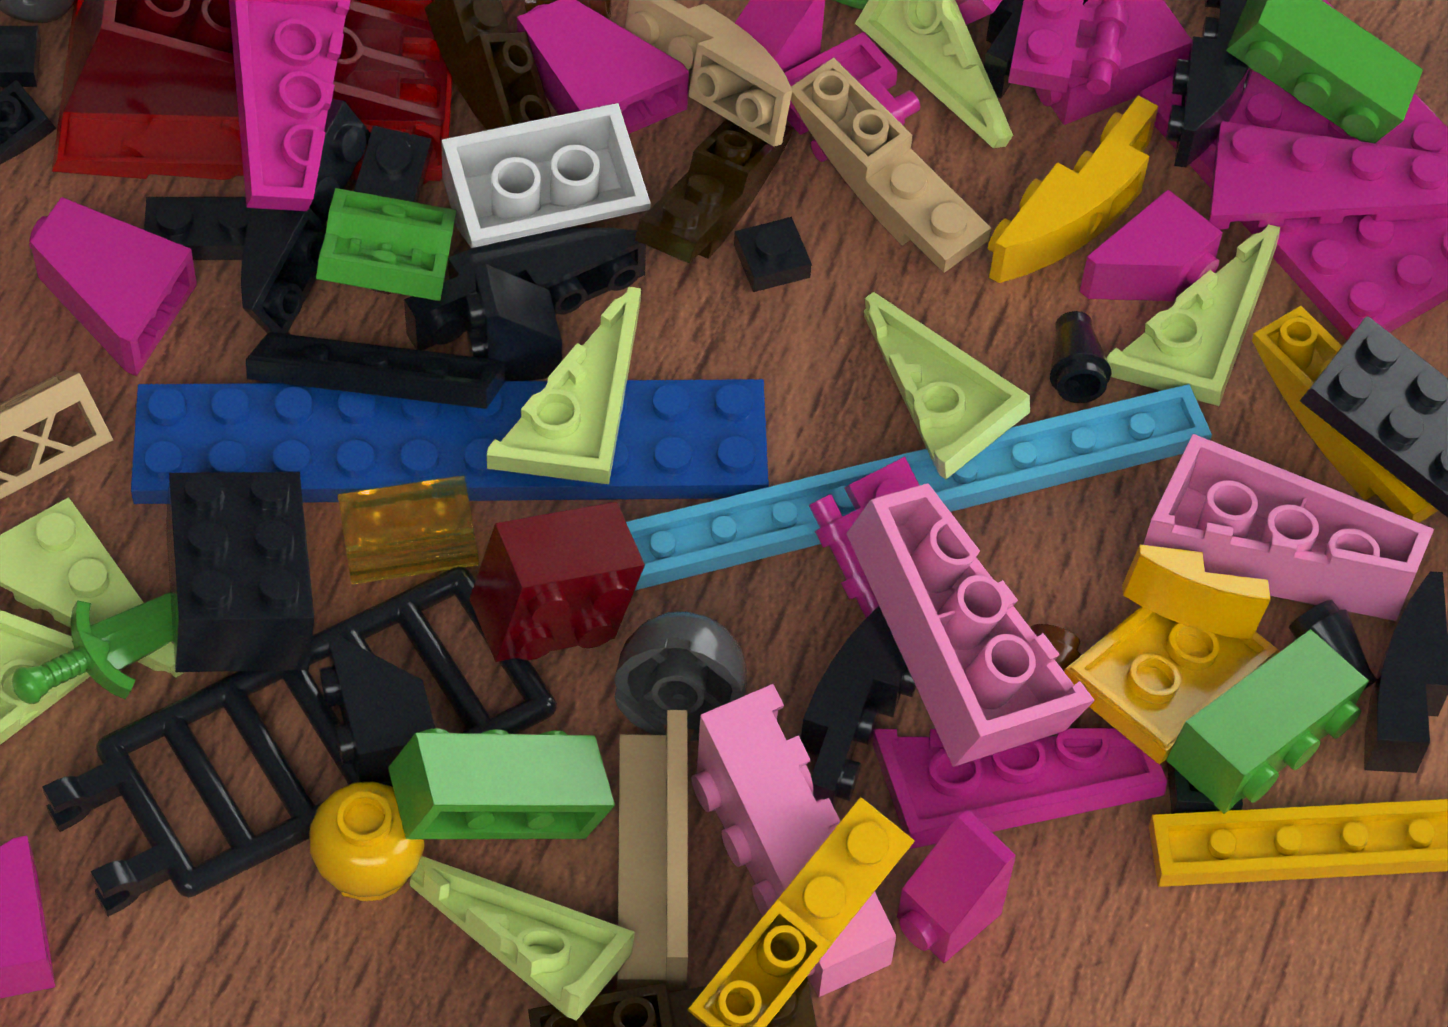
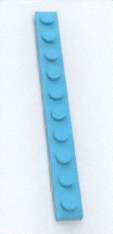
M1190 384L1011 427L947 479L938 474L926 448L626 522L645 564L635 590L819 545L821 543L815 531L820 527L809 505L832 494L842 516L855 511L844 487L903 457L909 463L919 485L929 483L945 506L952 512L1181 455L1184 453L1192 434L1210 440L1212 433Z

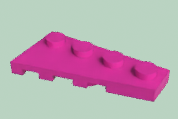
M229 0L247 208L308 211L314 198L326 134L324 132L325 124L332 102L335 86L333 84L337 61L341 54L344 23L351 0Z
M1226 121L1220 123L1216 141L1208 221L1218 229H1228L1230 222L1256 220L1258 227H1267L1268 224L1283 226L1285 219L1317 217L1318 224L1342 223L1346 216L1370 215L1374 221L1448 218V154Z
M1068 728L1066 731L1058 733L1057 736L1041 738L955 767L952 766L936 729H930L929 737H897V729H873V747L902 830L915 840L909 849L937 844L955 819L966 809L972 812L991 832L1165 796L1167 778L1161 764L1156 763L1115 728Z

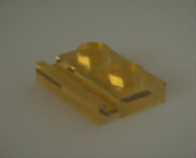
M464 475L337 494L351 585L450 570L454 567L479 565L478 548Z

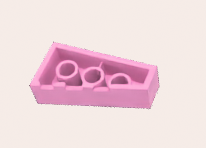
M1192 434L1151 519L1143 545L1203 552L1205 572L1267 579L1270 596L1313 605L1333 600L1339 610L1397 621L1434 529Z
M929 483L870 500L846 534L952 766L955 767L1066 731L1095 701L1081 681L1074 685L1055 661L1060 655L1044 633L1036 636L1014 607L1018 599L1003 580L999 583L996 582L976 558L980 550Z
M774 684L700 715L697 774L691 777L695 794L701 806L706 812L715 810L725 828L722 830V839L732 862L737 867L746 865L756 883L752 886V892L762 916L766 914L840 823V819L830 799L816 801L812 794L813 782L806 765L810 762V758L799 735L786 740L777 722L778 710L782 709L784 704ZM875 891L807 975L818 997L891 965L896 934Z

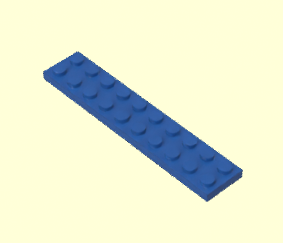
M764 379L627 380L609 484L487 469V451L490 444L495 439L500 442L521 418V408L533 394L541 392L546 387L548 381H505L487 409L282 383L138 384L131 494L134 504H167L169 473L300 472L303 503L726 498L769 487Z

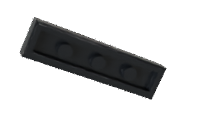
M269 332L246 358V376L250 380L487 409L505 383V362L496 359Z

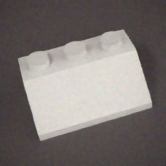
M619 103L442 140V178L451 209L457 210L455 217L456 227L471 248L650 210L649 196Z

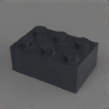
M300 472L169 473L166 534L175 672L309 670L314 627V608Z

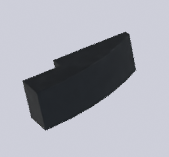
M1430 571L1411 597L1394 630L1376 677L1377 680L1370 696L1366 720L1364 770L1417 773L1430 744L1428 716L1438 717L1448 696V629L1443 572Z

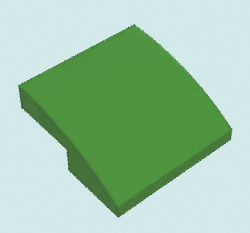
M335 188L329 209L326 234L319 255L316 279L440 301L457 210Z

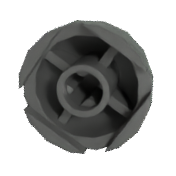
M686 611L667 612L648 619L626 640L620 653L614 678L617 687L615 700L617 707L632 724L652 735H666L664 725H667V710H687V729H694L689 741H699L700 715L745 695L747 667L742 649L725 626L704 615Z

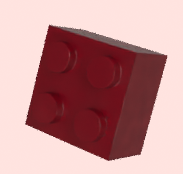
M617 502L504 521L494 525L469 599L495 662L515 658L534 660L543 657L550 651L576 646L586 649L595 648L611 639H615L645 564Z

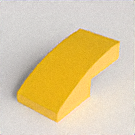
M1141 544L1122 584L1123 596L1160 616L1202 631L1246 640H1252L1271 600L1267 579L1205 572L1203 552Z

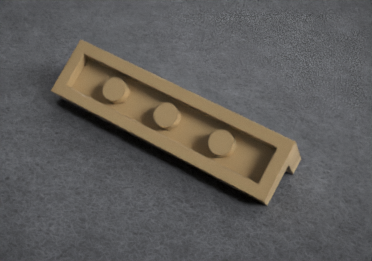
M64 370L0 403V442L11 436L35 442L26 469L14 475L0 471V479H3L0 482V499L113 441L79 372ZM77 403L92 434L70 446L49 440L48 436L56 413ZM42 421L37 435L23 431ZM45 446L60 450L41 460Z
M667 710L666 735L620 734L618 926L634 931L635 935L632 954L617 971V990H629L660 983H666L668 991L686 990L688 966L687 710Z

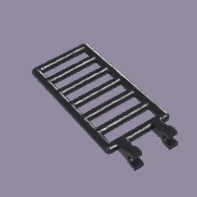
M453 567L312 636L309 666L329 657L328 640L341 637L374 654L365 639L399 623L467 728V730L461 733L480 734L485 731L499 729L507 731L509 734H518L550 718L555 713L557 707L554 697L531 662L515 658L499 661L524 701L490 717L422 611L455 595L487 643L469 599L476 580L466 567ZM308 670L238 671L103 736L96 745V752L103 763L102 765L77 777H63L42 786L43 793L50 803L46 805L48 813L59 832L82 821L91 810L122 796L152 848L126 861H113L91 871L92 879L98 887L95 889V895L108 917L129 906L140 894L168 880L172 881L176 890L182 896L194 897L310 839L311 823L318 807L323 802L314 805L248 695L283 679L347 783L359 782L354 762L342 765L339 756L334 725L342 723L332 707H327L324 694ZM222 708H225L291 817L257 835H254L189 727V724ZM164 736L231 847L195 866L129 756V753ZM391 780L380 782L381 784L393 787Z

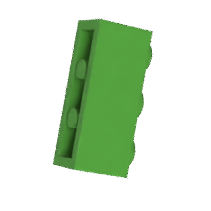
M1247 0L1226 49L1227 52L1248 65L1253 71L1260 73L1290 93L1298 101L1339 126L1348 135L1359 141L1376 143L1404 121L1423 71L1421 67L1322 0Z
M1310 629L1188 719L1182 727L1166 761L1197 790L1214 802V805L1223 814L1233 808L1241 799L1247 798L1251 803H1254L1274 785L1279 777V771L1287 765L1294 771L1299 769L1317 751L1322 738L1329 734L1334 739H1337L1355 723L1361 714V709L1356 706V703L1369 680Z
M439 728L428 729L415 733L388 767L406 839H586L615 806L597 740L593 735H567V733L558 730L531 735L509 734L507 731L499 729L485 731L480 734L449 733L447 730Z

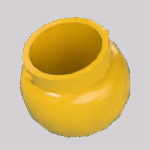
M374 781L352 783L334 791L318 807L310 826V854L320 875L339 890L343 897H350L360 901L381 900L395 894L416 871L424 851V839H406L393 787Z

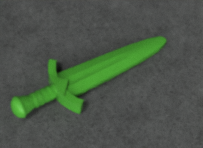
M170 592L91 626L89 617L91 603L77 600L71 614V636L74 649L42 665L19 667L16 669L12 677V686L17 697L27 704H36L52 687H57L61 683H65L69 679L87 672L104 689L126 700L136 679L123 674L120 670L173 642Z

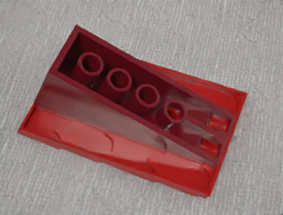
M76 0L73 5L52 172L147 179L149 174L228 180L235 176H244L229 0ZM351 0L344 23V38L333 84L335 86L332 99L345 101L370 132L373 126L431 138L433 150L423 184L429 181H441L442 140L449 138L452 76L436 43L425 11V7L434 0ZM365 152L349 180L358 179Z

